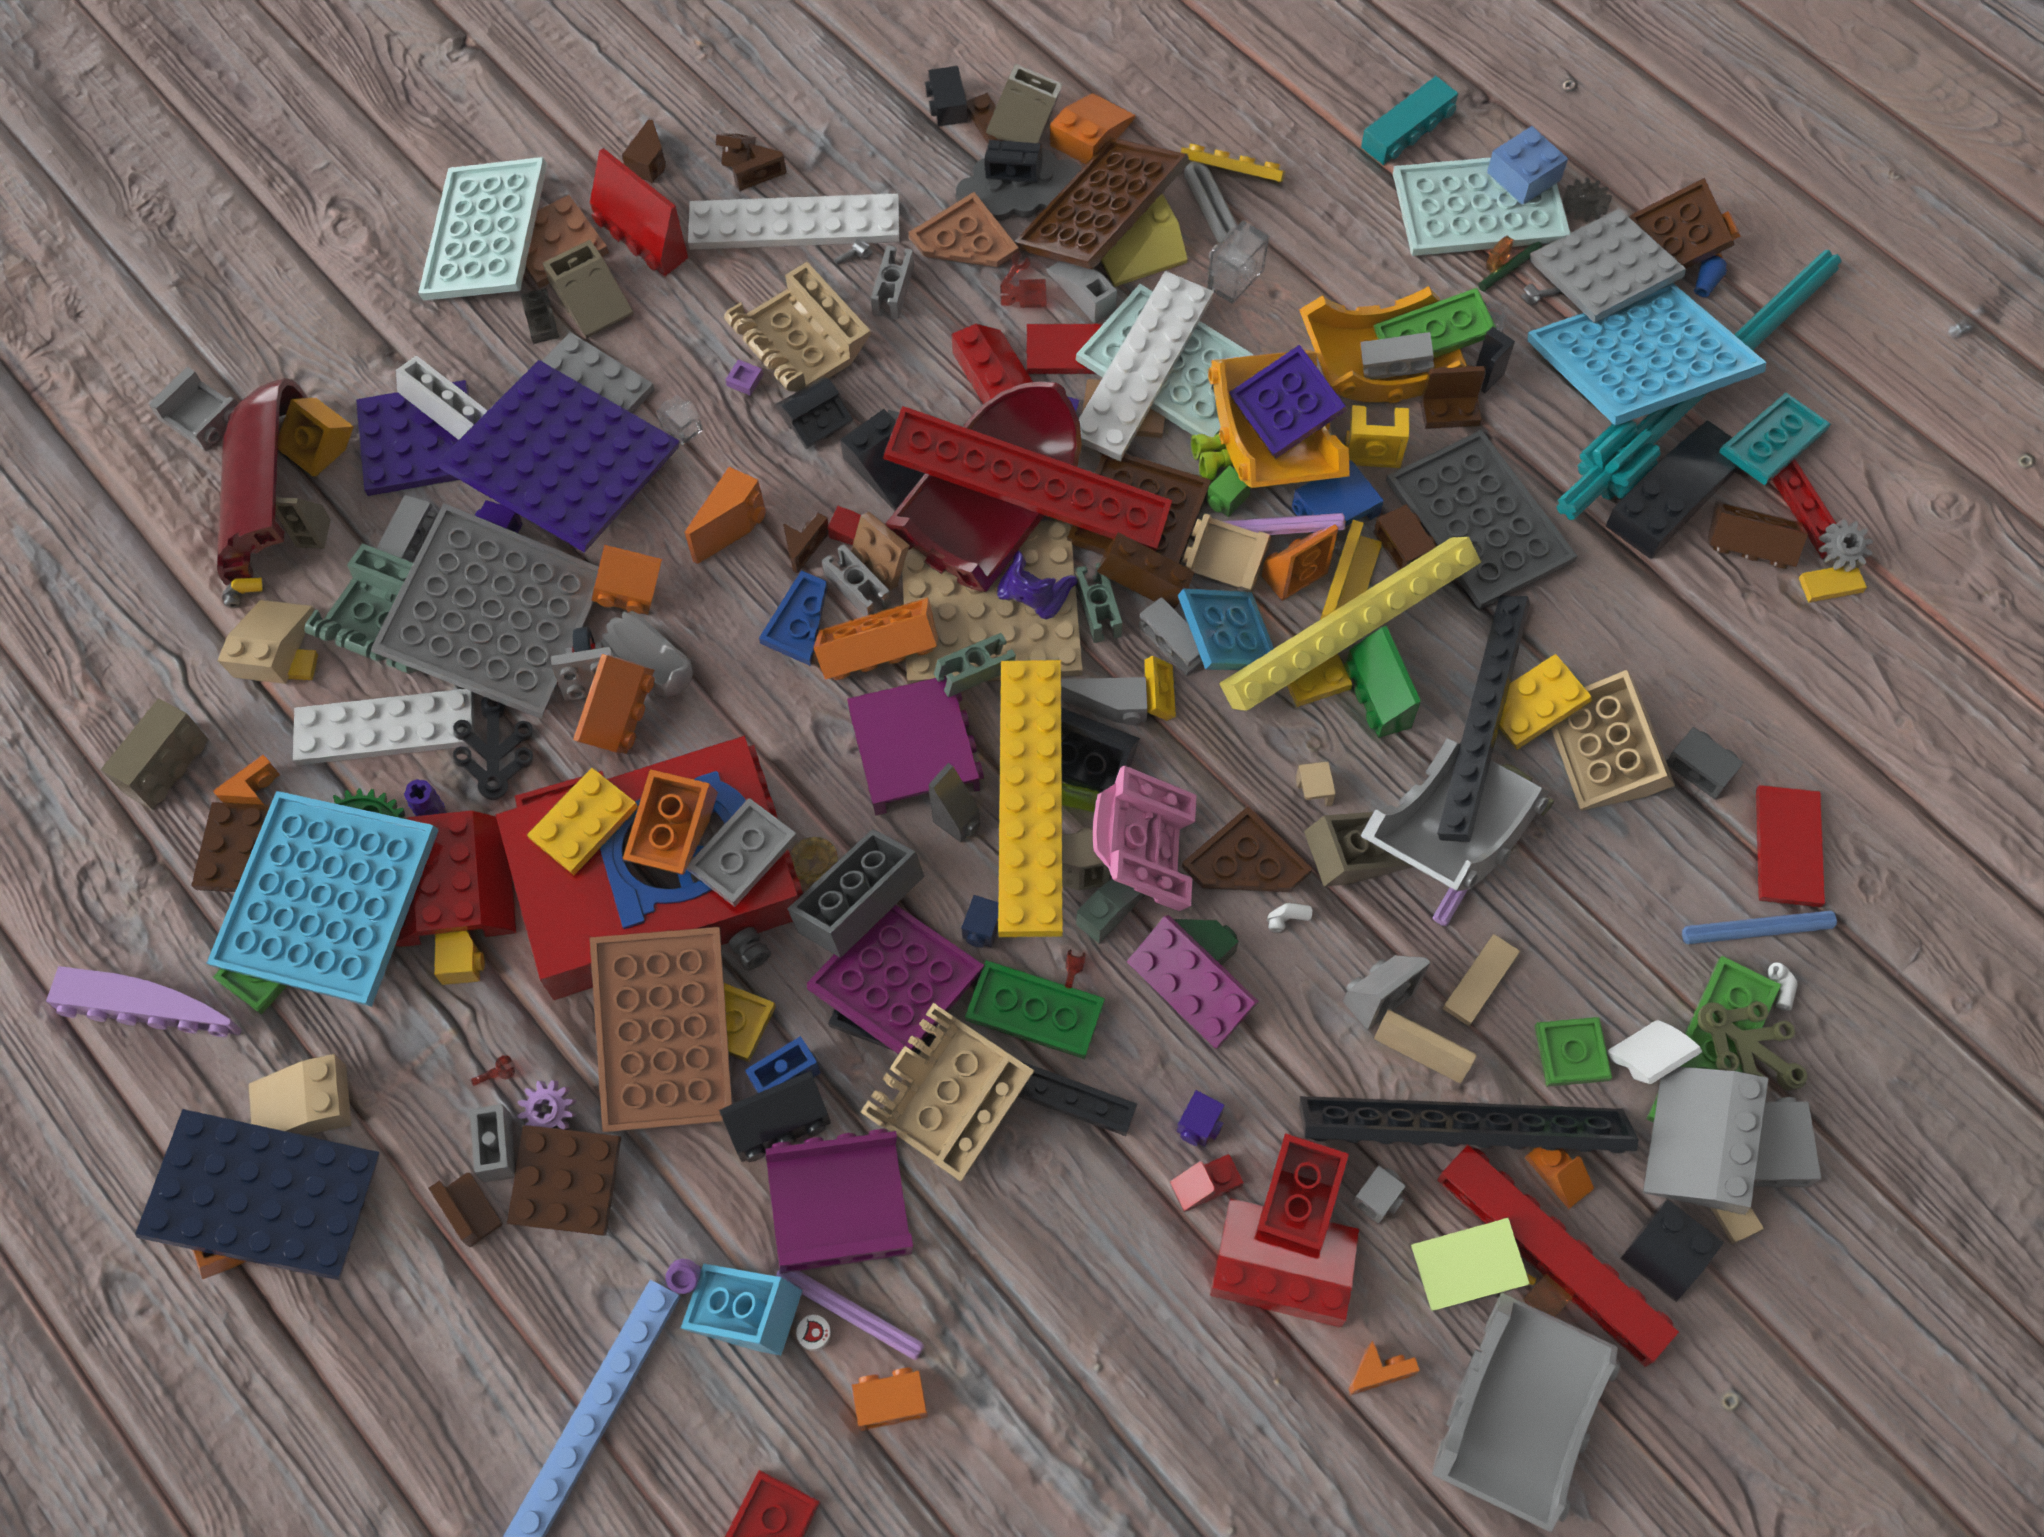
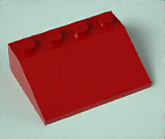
M602 148L598 155L590 198V205L593 211L592 218L599 227H605L616 241H622L627 245L634 256L639 255L643 258L650 269L653 271L657 270L666 277L688 259L676 206L606 149Z
M1230 1198L1210 1296L1341 1328L1347 1318L1359 1229L1329 1222L1322 1250L1320 1251L1257 1230L1263 1206Z

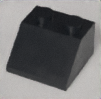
M1667 1199L1654 1211L1620 1259L1677 1302L1705 1270L1724 1242Z

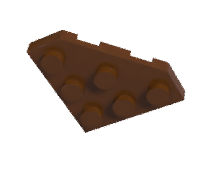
M1249 807L1240 812L1185 859L1181 865L1202 888L1290 892L1312 872V868Z

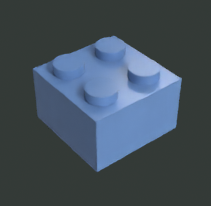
M1531 126L1493 150L1487 173L1520 204L1524 205L1561 181L1568 158Z

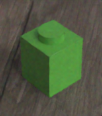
M1229 465L1208 487L1207 502L1214 511L1222 512L1229 517L1250 496L1251 488L1243 481H1240L1235 468Z

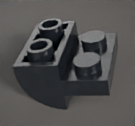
M826 377L816 380L775 405L789 429H793L805 449L810 448L853 422V418L839 398V391Z

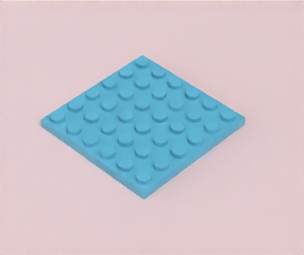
M1674 283L1596 323L1584 313L1528 332V342L1615 426L1750 378L1766 370V361Z
M276 791L206 964L223 970L372 1007L439 829L430 824Z

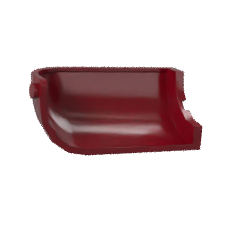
M293 379L275 380L255 389L234 408L223 437L217 554L218 575L225 585H229L234 579L253 578V570L250 565L251 553L257 554L265 547L284 542V531L275 521L279 417L286 415L291 399L308 398Z
M1023 383L1002 391L984 403L963 426L1078 467L1082 447L1080 422L1073 404L1066 395L1064 387L1059 383ZM924 474L885 525L910 545L909 550L914 547L926 557L924 563L938 573L943 574L944 571H947L958 577L956 579L958 584L977 591L987 592L1045 515Z

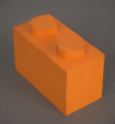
M911 1367L901 1368L892 1371L893 1376L879 1379L878 1374L860 1377L859 1383L852 1384L859 1429L865 1431L927 1418V1408L919 1371L913 1372Z

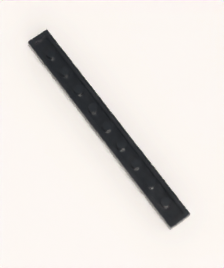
M1502 596L1498 599L1437 832L1440 840L1471 841L1530 606L1528 596Z
M834 1009L828 1023L829 1027L890 1049ZM928 1034L923 1041L930 1047L936 1036ZM916 1048L914 1052L920 1054L921 1050ZM1022 1062L1033 1069L1034 1073L1018 1097L1117 1134L1127 1135L1137 1103Z

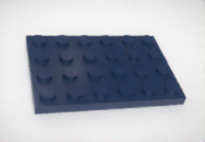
M182 1109L137 1227L136 1238L340 1281L378 1163L379 1152Z

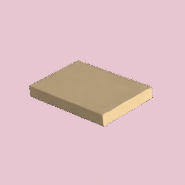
M1387 1010L1374 1037L1380 1043L1460 1084L1477 1056L1468 1049L1391 1010Z

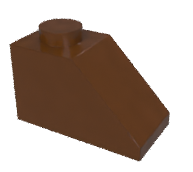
M648 119L623 152L622 158L625 166L643 180L651 183L664 172L666 161L654 122Z

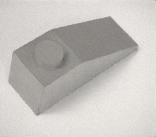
M1146 677L1061 679V700L1116 723L1136 725L1140 722H1146L1147 718Z

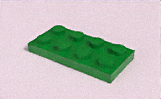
M986 960L966 1012L965 1021L1085 1059L1105 998Z

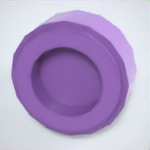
M681 1258L675 1260L670 1264L666 1273L665 1281L667 1286L678 1294L692 1292L700 1280L701 1267L689 1259Z

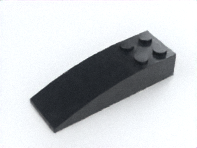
M1707 420L1670 451L1613 508L1605 526L1651 560L1739 469L1736 464L1719 452L1722 446L1732 437Z

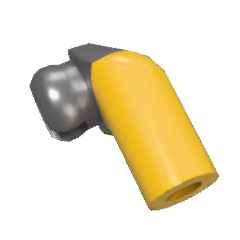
M262 578L234 579L223 591L222 599L224 600V605L228 608H237L240 605V599L246 592H262Z

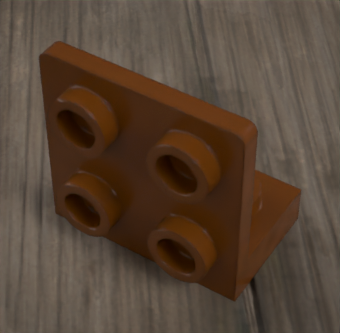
M1484 366L1438 367L1429 370L1421 398L1425 429L1480 426L1482 417L1478 395L1486 373Z

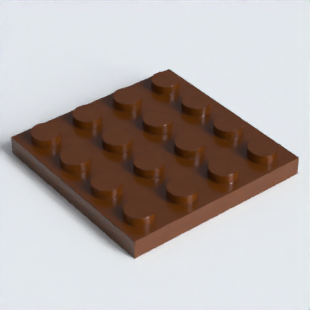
M1102 454L1095 470L1096 474L1172 500L1156 552L1180 564L1206 499L1211 480L1128 454H1124L1121 461ZM1072 525L1067 537V541L1072 542L1073 546L1102 555L1113 540Z

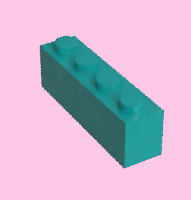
M1437 76L1433 77L1364 129L1361 148L1382 165L1391 159H1396L1409 145H1414L1427 131H1433L1439 122L1445 118H1450L1457 108L1458 92Z

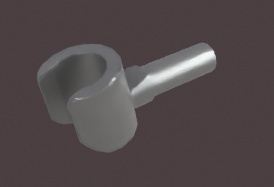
M858 239L852 245L851 250L835 258L834 261L838 265L856 255L865 260L872 254V251L869 249L870 245L864 240Z
M1529 284L1524 288L1526 293L1522 294L1521 297L1529 305H1535L1545 296L1560 294V290L1558 288L1538 290L1533 284Z

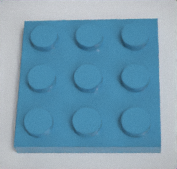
M1184 588L1178 594L1205 669L1241 670L1274 649L1252 592Z

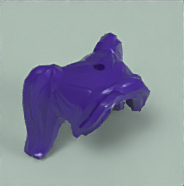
M1017 551L1013 557V563L1007 569L998 585V598L1008 601L1014 599L1033 608L1042 619L1053 618L1063 606L1071 588L1078 583L1077 577L1069 575L1057 582L1055 578L1041 580L1030 572L1024 571L1026 565L1025 557L1020 551Z

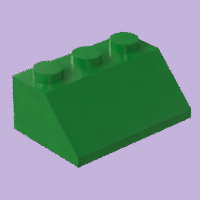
M1384 626L1351 648L1344 663L1349 678L1353 679L1356 686V698L1360 704H1364L1367 711L1366 719L1371 729H1375L1378 738L1412 728L1421 703L1387 626Z

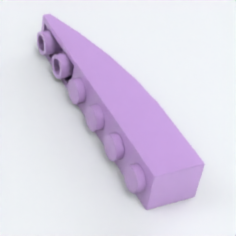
M58 966L46 1000L48 1004L56 1009L57 1014L69 1018H75L76 1014L86 1015L91 1020L105 1022L107 1018L117 1019L116 1021L131 1026H135L137 1022H143L152 1028L165 1030L167 1026L177 1027L180 1031L193 1034L197 1033V1030H204L217 1037H227L228 1034L240 1035L242 1030L228 1017L183 993L147 980L116 973Z

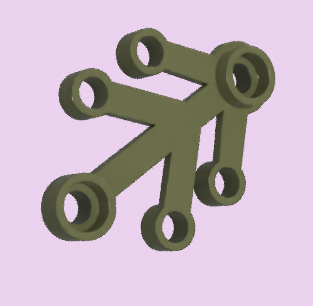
M1757 1001L1745 1008L1726 1010L1721 1004L1712 1002L1700 1009L1697 1021L1703 1031L1712 1035L1717 1054L1716 1066L1719 1070L1735 1071L1739 1067L1740 1060L1743 1073L1764 1077L1762 1073L1756 1070L1753 1058L1755 1056L1777 1072V1082L1783 1089L1793 1091L1806 1084L1807 1072L1802 1066L1796 1063H1786L1759 1043L1775 1039L1780 1042L1791 1039L1795 1034V1029L1790 1022L1781 1021L1772 1027L1744 1031L1733 1024V1022L1743 1020L1757 1023L1766 1019L1768 1008L1764 1003ZM1754 1007L1759 1010V1017L1754 1014ZM1713 1013L1717 1016L1718 1023L1713 1020ZM1780 1026L1786 1030V1036L1781 1034ZM1726 1036L1735 1042L1738 1057L1734 1053L1729 1052ZM1725 1057L1731 1062L1730 1068L1724 1063ZM1792 1071L1796 1073L1797 1080L1793 1078Z

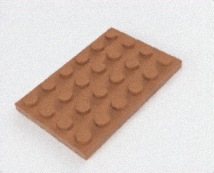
M720 927L590 937L602 1132L723 1121L719 1110L732 1105Z

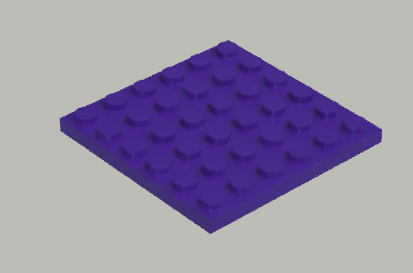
M538 360L438 460V468L585 553L679 448L680 441Z

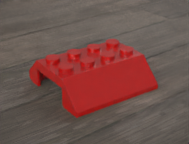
M470 810L406 818L407 820L434 825L439 831L395 945L399 947L422 945L420 936L483 929L485 937L517 934L512 874L496 816Z

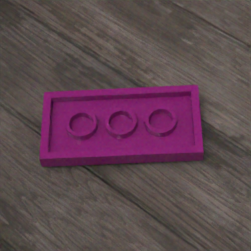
M1169 915L1161 919L1127 960V963L1215 1049L1219 1048L1259 1002Z

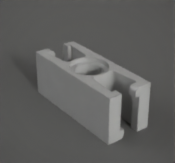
M887 245L871 295L873 315H883L884 311L881 309V305L884 299H888L887 305H890L891 318L899 319L914 270L912 249L905 248V259L902 265L898 266L895 259L897 248Z
M1430 332L1360 342L1365 378L1380 379L1429 372L1430 369H1434Z
M404 495L376 549L414 563L437 517L436 513L431 512V503Z
M844 544L837 548L839 554V561L837 563L841 567L847 566L844 571H840L832 564L834 559L830 555L821 560L824 575L864 616L877 613L874 609V603L866 599L869 594H873L880 600L884 609L891 606L890 591ZM854 581H861L859 584H851Z
M1162 597L1140 613L1139 617L1142 620L1139 622V628L1186 676L1203 664L1189 624Z

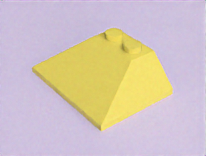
M1163 193L1101 259V263L1114 287L1187 263L1188 259L1179 223Z

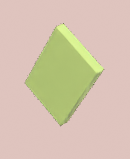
M1509 1218L1411 1244L1431 1311L1530 1284Z

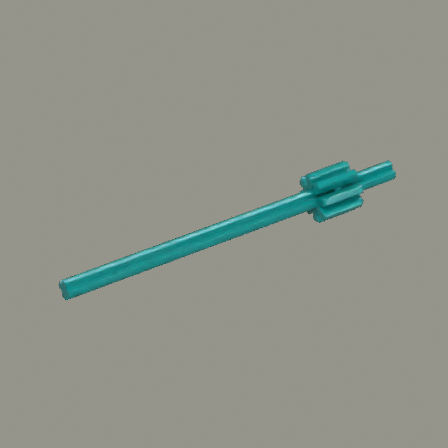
M1830 250L1822 251L1734 335L1751 350H1754L1839 270L1838 265L1842 262L1838 254L1832 255ZM1708 393L1652 412L1638 425L1632 420L1616 426L1612 423L1580 453L1579 456L1582 461L1577 465L1579 474L1583 476L1558 499L1559 504L1556 506L1558 512L1566 514L1568 520H1574L1600 495L1608 500H1611L1615 495L1617 498L1623 499L1658 464L1656 458L1661 455L1660 447L1654 444Z

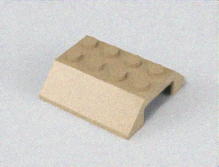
M808 262L785 275L788 289L747 314L744 313L743 304L740 302L730 308L724 315L725 321L737 334L744 335L743 341L748 344L749 348L768 369L775 370L774 376L784 388L792 392H797L822 377L829 379L851 365L871 335L870 329Z
M933 1003L926 1015L938 1022L939 1026L935 1027L925 1019H922L919 1025L929 1034H934L936 1038L929 1047L924 1041L911 1035L908 1042L921 1050V1053L917 1054L904 1046L889 1068L902 1077L903 1080L900 1082L888 1073L883 1077L887 1085L898 1089L900 1092L892 1101L881 1091L875 1090L871 1097L885 1105V1107L882 1109L868 1100L861 1113L879 1126L885 1127L889 1131H896L899 1138L934 1161V1164L962 1182L1034 1073V1070Z

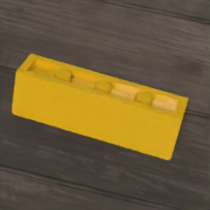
M1352 521L1321 614V619L1368 589L1382 542L1361 536L1363 522Z

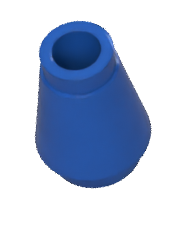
M1712 256L1701 262L1694 288L1696 295L1704 298L1709 297L1710 293L1727 273V263L1724 259Z

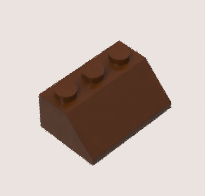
M1716 501L1708 534V542L1713 546V550L1730 554V551L1742 553L1741 557L1758 561L1759 558L1770 560V564L1775 567L1787 569L1788 565L1797 566L1808 533L1801 522Z

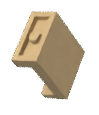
M1204 514L1203 519H1197L1192 535L1196 536L1193 547L1188 546L1183 558V562L1186 563L1185 567L1194 571V574L1247 592H1253L1271 542V536L1260 531L1256 533Z

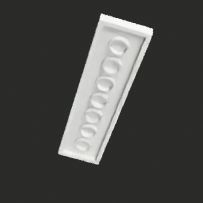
M898 194L690 201L688 245L690 250L854 244L858 239H862L867 243L900 242Z
M1164 271L1079 418L1082 445L1121 461L1210 304L1214 291Z

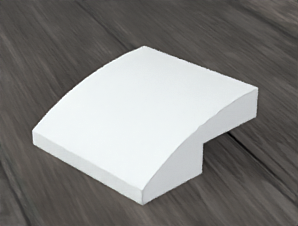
M1659 1020L1654 1021L1607 1050L1612 1063L1628 1067L1633 1079L1648 1084L1654 1083L1702 1053L1700 1046L1691 1038L1671 1025Z

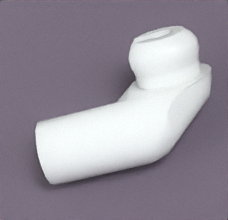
M1294 903L1283 904L1269 913L1267 917L1269 930L1272 932H1282L1285 929L1284 922L1289 919L1309 921L1312 917V907Z
M1773 963L1768 968V976L1771 980L1781 984L1775 1005L1781 1010L1789 1011L1793 1006L1798 986L1797 980L1782 963Z

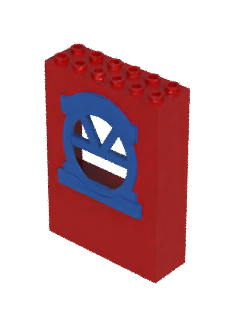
M745 735L607 779L635 801L638 807L651 769L710 783L718 792L712 813L716 812L724 824L748 798L778 819L754 744L748 746ZM569 791L495 814L538 975L553 1000L593 988L590 937L720 927L721 945L729 943L735 934L745 928L755 927L757 932L760 933L793 922L787 908L803 894L788 849L736 907L701 880L694 883L688 869H686L684 875L677 873L681 888L659 889L640 882L626 868L622 853L624 838L635 820L637 810L586 864L573 875L527 836ZM698 845L693 857H695L704 846Z

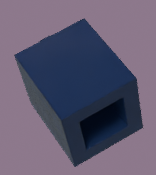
M973 895L961 927L962 938L968 944L978 948L983 946L992 948L998 932V902Z

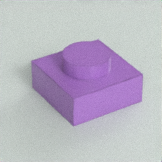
M738 359L725 379L726 386L751 396L763 377V370Z

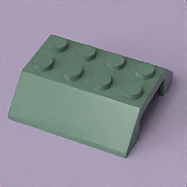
M362 543L347 564L353 579L324 619H322L318 610H314L305 624V633L321 638L324 641L335 639L337 646L345 647L349 651L371 658L374 661L386 659L387 666L396 667L397 670L407 674L419 671L371 652L372 645L413 563Z

